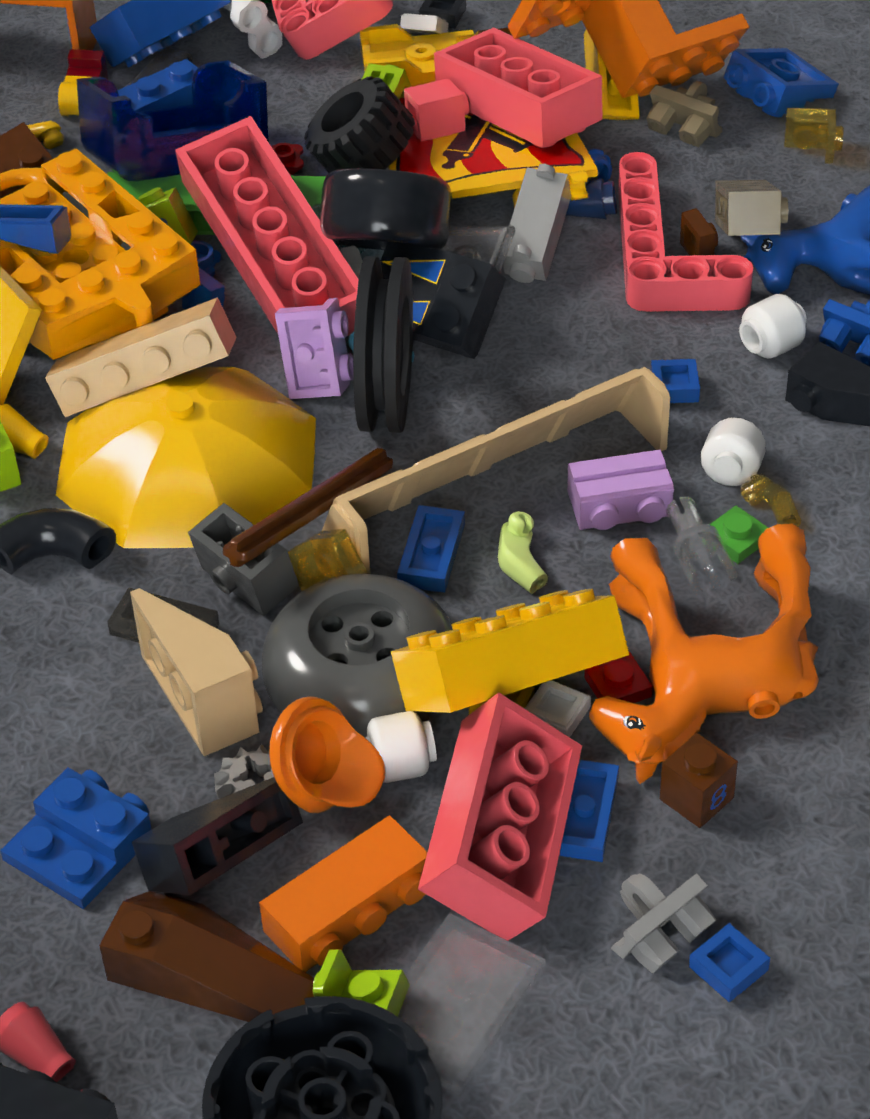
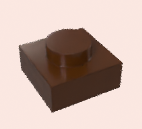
M697 208L682 212L680 244L689 256L714 255V249L718 246V234L714 225L708 223Z

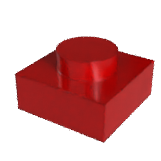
M630 652L628 656L585 669L584 678L597 698L609 696L636 703L652 697L653 686Z

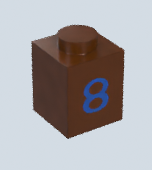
M696 733L662 762L660 800L698 828H701L734 798L738 761Z

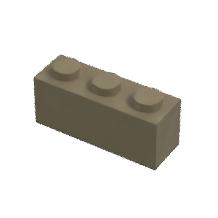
M767 180L715 181L716 224L728 236L781 235V224H787L788 198L782 197L781 190Z

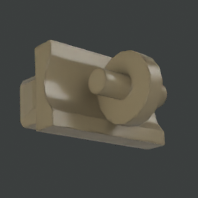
M695 81L688 90L679 87L677 91L656 84L650 92L653 106L647 116L649 129L667 135L673 124L678 123L683 125L679 130L680 140L696 147H700L709 135L717 138L723 132L722 127L718 125L719 109L715 106V99L707 97V85L705 83Z

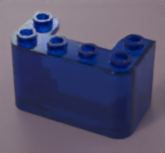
M229 60L209 62L196 70L192 79L193 104L146 111H134L131 106V99L127 96H119L116 86L104 77L77 79L82 146L87 153L128 181L181 175L175 149L250 116L269 142L267 82Z

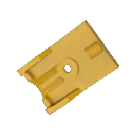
M398 24L367 27L359 32L364 71H366L369 63L384 66L390 64L405 69L411 87L435 82L434 53L475 36L474 31L466 30L412 36Z

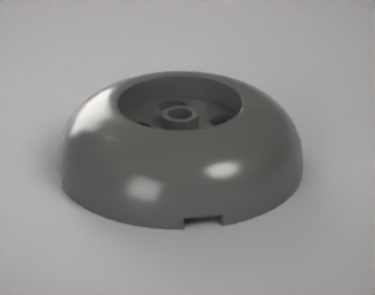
M350 574L319 582L290 600L276 616L268 630L262 651V676L266 691L273 704L281 713L289 704L303 697H318L327 700L340 709L350 725L359 734L367 737V726L371 719L406 712L391 651L408 646L406 638L431 630H437V634L453 630L452 622L440 605L428 594L396 578L377 574ZM381 656H388L387 658L381 660ZM413 711L417 713L422 722L429 719V714L432 713Z

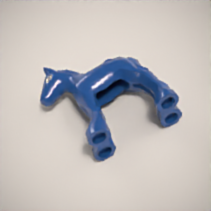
M870 185L864 188L858 195L849 194L844 199L840 212L827 222L803 229L782 230L781 235H741V240L749 247L746 255L742 257L747 258L753 263L763 285L771 294H781L787 290L796 267L800 264H809L818 267L839 286L870 295Z

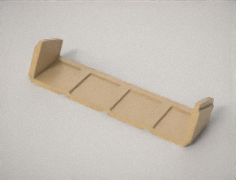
M643 367L631 370L582 391L571 399L561 400L505 424L487 435H479L423 459L410 468L395 471L339 495L334 499L330 507L320 538L349 575L370 574L368 532L364 519L385 510L394 511L406 506L415 497L466 475L475 476L490 469L492 464L544 441L551 443L567 436L570 430L614 411L620 412L656 450L661 449L662 452L667 449L669 392L665 384L650 369Z

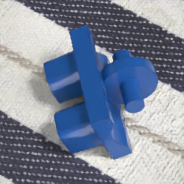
M829 299L823 308L825 324L819 335V342L840 352H843L849 340L859 343L861 345L855 353L856 360L870 366V300L866 305L854 301L851 307Z

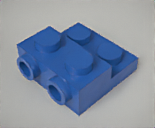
M787 48L735 49L723 77L731 88H736L735 90L738 94L752 99L754 104L761 107L763 112L774 117H782L784 114H800L806 101L814 102L816 99L834 98L839 85Z
M67 767L33 801L36 815L0 851L3 861L84 910L136 855L132 841L152 830L149 809L138 796L132 793H126L121 798L110 792L106 781L95 771L87 769L81 775Z

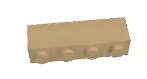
M217 297L58 358L45 379L63 415L67 417L228 357L237 337Z

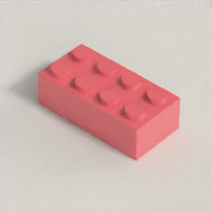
M494 27L434 53L436 81L449 78L460 91H463L468 99L470 113L478 116L481 120L488 121L505 129L510 134H515L531 142L537 147L553 146L557 141L571 134L580 133L586 127L602 120V75L519 38L514 39L512 35Z
M497 693L464 718L461 722L418 890L505 941H509L546 918L582 745L501 693Z

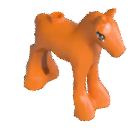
M777 524L767 528L759 536L758 547L761 557L755 568L754 577L759 587L778 603L779 615L762 634L742 638L716 634L695 637L687 635L678 619L673 593L662 568L658 550L648 538H626L612 548L610 557L619 575L609 584L611 595H615L617 607L620 610L642 621L646 627L651 644L649 677L654 688L655 701L654 704L645 706L609 696L595 699L589 712V720L606 739L628 758V761L635 762L636 779L639 784L653 775L658 763L664 762L693 735L700 732V727L704 724L707 715L749 712L754 718H769L775 715L780 707L793 700L804 698L816 690L819 679L814 666V660L818 647L811 641H808L805 627L812 616L808 594L811 567L805 556L807 546L804 530L794 524Z

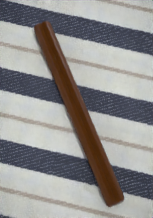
M377 448L231 539L230 542L224 545L223 555L229 558L230 565L234 567L243 566L328 511L334 499L339 495L379 478L383 473L392 468L393 459L387 457L385 449Z

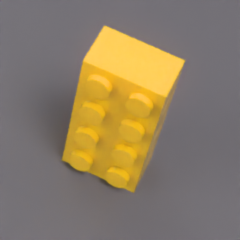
M584 589L569 593L568 590L553 592L540 596V603L525 606V603L500 608L496 610V617L484 620L481 617L468 618L452 623L453 630L437 634V630H431L407 637L408 646L391 651L405 710L451 713L488 701L497 693L507 695L628 656L629 651L615 595L594 596L593 589Z

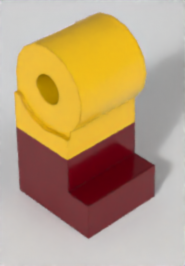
M70 49L67 57L69 67L64 82H61L59 86V112L61 116L80 115L90 118L88 104L103 97L109 81L105 53L99 50Z

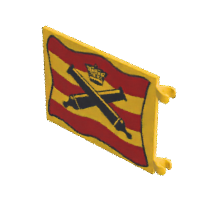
M400 97L399 100L405 106V98ZM470 112L468 115H465L466 131L422 142L413 133L412 137L408 140L409 143L406 148L387 167L388 170L425 174L445 180L450 186L452 199L521 188L526 168L538 169L540 164L551 165L554 167L555 172L568 174L571 200L588 198L585 183L588 182V178L598 176V169L578 133L571 134L557 141L553 146L542 148L515 134H510L505 129L488 121L481 120Z

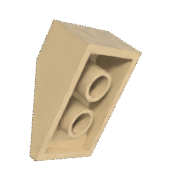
M140 588L131 591L141 655L203 756L260 733L257 714L261 713L263 708L259 695L253 686V681L258 679V671L248 651L240 652L231 637L225 632Z

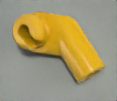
M54 121L27 125L40 142L43 141L44 146L48 149L62 145L64 142V136L60 132L61 126Z

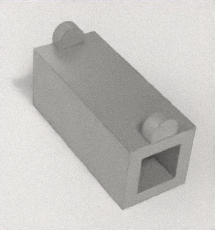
M540 164L538 169L526 168L501 252L505 274H509L512 279L518 282L531 283L534 279L546 281L571 199L568 174L555 172L554 167L551 165Z

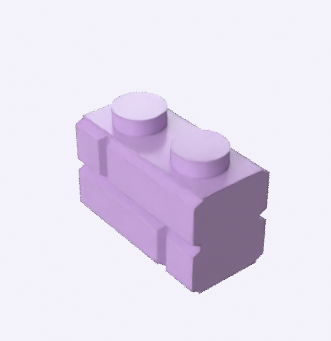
M661 449L568 464L567 491L580 530L590 528L607 530L616 524L636 521L653 523L662 517L672 516L673 482L668 469H666Z

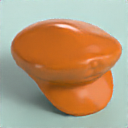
M318 697L297 699L283 710L273 727L269 748L273 775L285 795L304 811L321 813L331 809L333 806L345 808L360 807L371 802L379 793L385 778V767L381 755L365 737L350 725L340 709L329 701Z

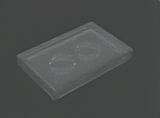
M452 913L447 915L405 974L410 986L398 1017L412 1027L428 1047V1054L437 1070L438 1077H440L442 1088L460 1097L546 970V959Z

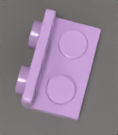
M329 298L323 305L280 308L275 313L289 399L341 396L349 386L350 381L353 380V355L351 353L347 354L345 338L348 335V318L345 311H340L339 299Z

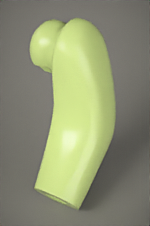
M518 511L512 513L509 516L508 522L504 523L501 527L498 563L506 575L533 594L546 585L548 576L530 552L534 520L529 514Z

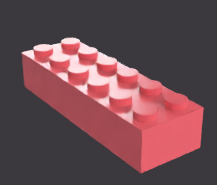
M251 116L175 149L184 186L277 334L275 313L280 308L323 305L329 298H338L340 311H345L348 318L347 336L351 335L355 325L359 279L335 242L322 233L319 218Z

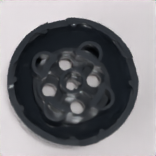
M337 996L304 998L305 1005L289 1008L272 1014L271 1009L247 1022L226 1042L215 1058L205 1082L202 1099L203 1119H442L443 1110L440 1077H438L437 1070L428 1054V1047L413 1028L401 1018L377 1005L358 999ZM361 1099L370 1100L366 1116L357 1115L352 1110L353 1105Z

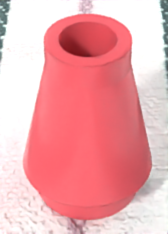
M18 1002L0 1016V1052L29 1070L39 1071L48 1075L56 1083L73 1069L76 1060L66 1051L39 1007H30L25 1002Z

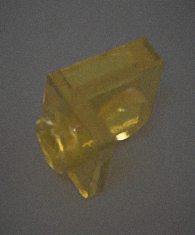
M787 108L784 147L824 149L825 163L833 164L834 151H842L843 126H836V109Z
M346 529L320 531L288 551L301 591L330 578L367 572Z

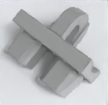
M640 873L631 875L622 883L620 893L624 903L638 920L623 932L624 937L617 941L611 949L622 959L632 953L646 969L654 974L680 951L661 929L663 926L671 921L690 944L716 921L706 903L699 896L707 887V884L696 873L669 896L665 897L659 888L645 875Z

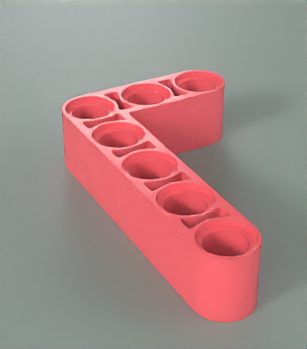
M272 0L280 31L297 55L306 60L320 55L387 16L393 7L392 0Z
M631 152L624 155L619 163L618 197L625 293L628 305L633 309L645 312L739 310L746 307L750 303L752 263L747 258L738 255L665 256L657 162L653 156L644 152Z

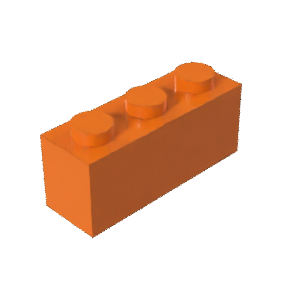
M389 815L260 901L263 932L295 966L304 972L316 964L322 966L329 950H342L345 944L361 933L363 935H370L376 932L385 922L387 915L403 904L408 906L416 904L426 895L418 890L428 852Z

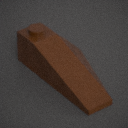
M148 891L124 900L99 945L107 981L247 1022L271 1009L272 1014L289 1008L305 1005L304 998L314 997V978L205 905L162 892Z

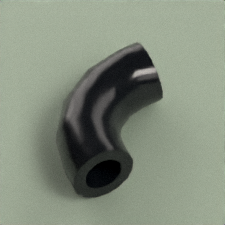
M44 508L21 513L0 524V568L12 575L20 567L35 558L57 555L66 556L75 560L83 567L92 569L111 554L116 543V533L114 529L104 522L77 510Z

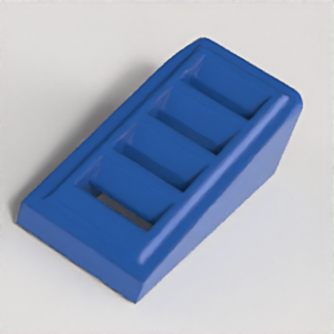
M0 204V239L39 251L59 254L71 239L67 207L62 205Z

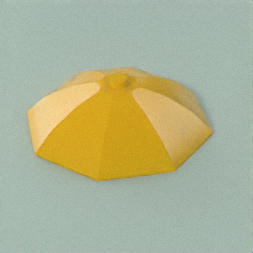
M236 367L196 368L91 407L67 422L56 496L73 510L102 521L114 529L116 543L122 548H194L188 532L223 503L255 525L312 489L316 418L247 370Z

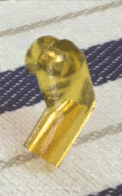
M761 474L751 476L749 482L742 484L740 492L744 500L749 502V505L757 506L761 501L765 500L771 507L777 524L800 526L801 517L788 490L766 475Z

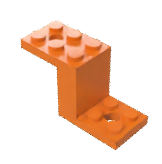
M522 0L508 24L513 38L517 39L526 35L538 37L552 27L562 24L564 27H570L582 20L622 99L638 94L639 97L647 96L656 84L662 86L671 83L672 86H677L689 80L693 75L702 72L704 75H711L719 71L725 65L724 60L730 52L740 45L739 40L749 28L743 14H738L676 34L658 0Z

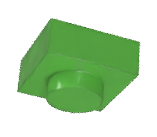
M735 505L703 529V540L739 564L759 549V536L769 527Z

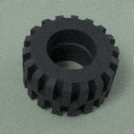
M366 77L344 86L319 108L311 119L308 130L305 132L304 139L306 141L304 144L307 150L328 173L350 168L386 169L408 145V140L412 137L415 121L412 117L413 115L381 78Z

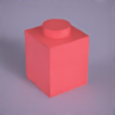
M449 78L404 89L405 107L413 115L412 117L415 121L413 133L421 142L466 131L465 115L469 114L468 99L466 94L460 91Z

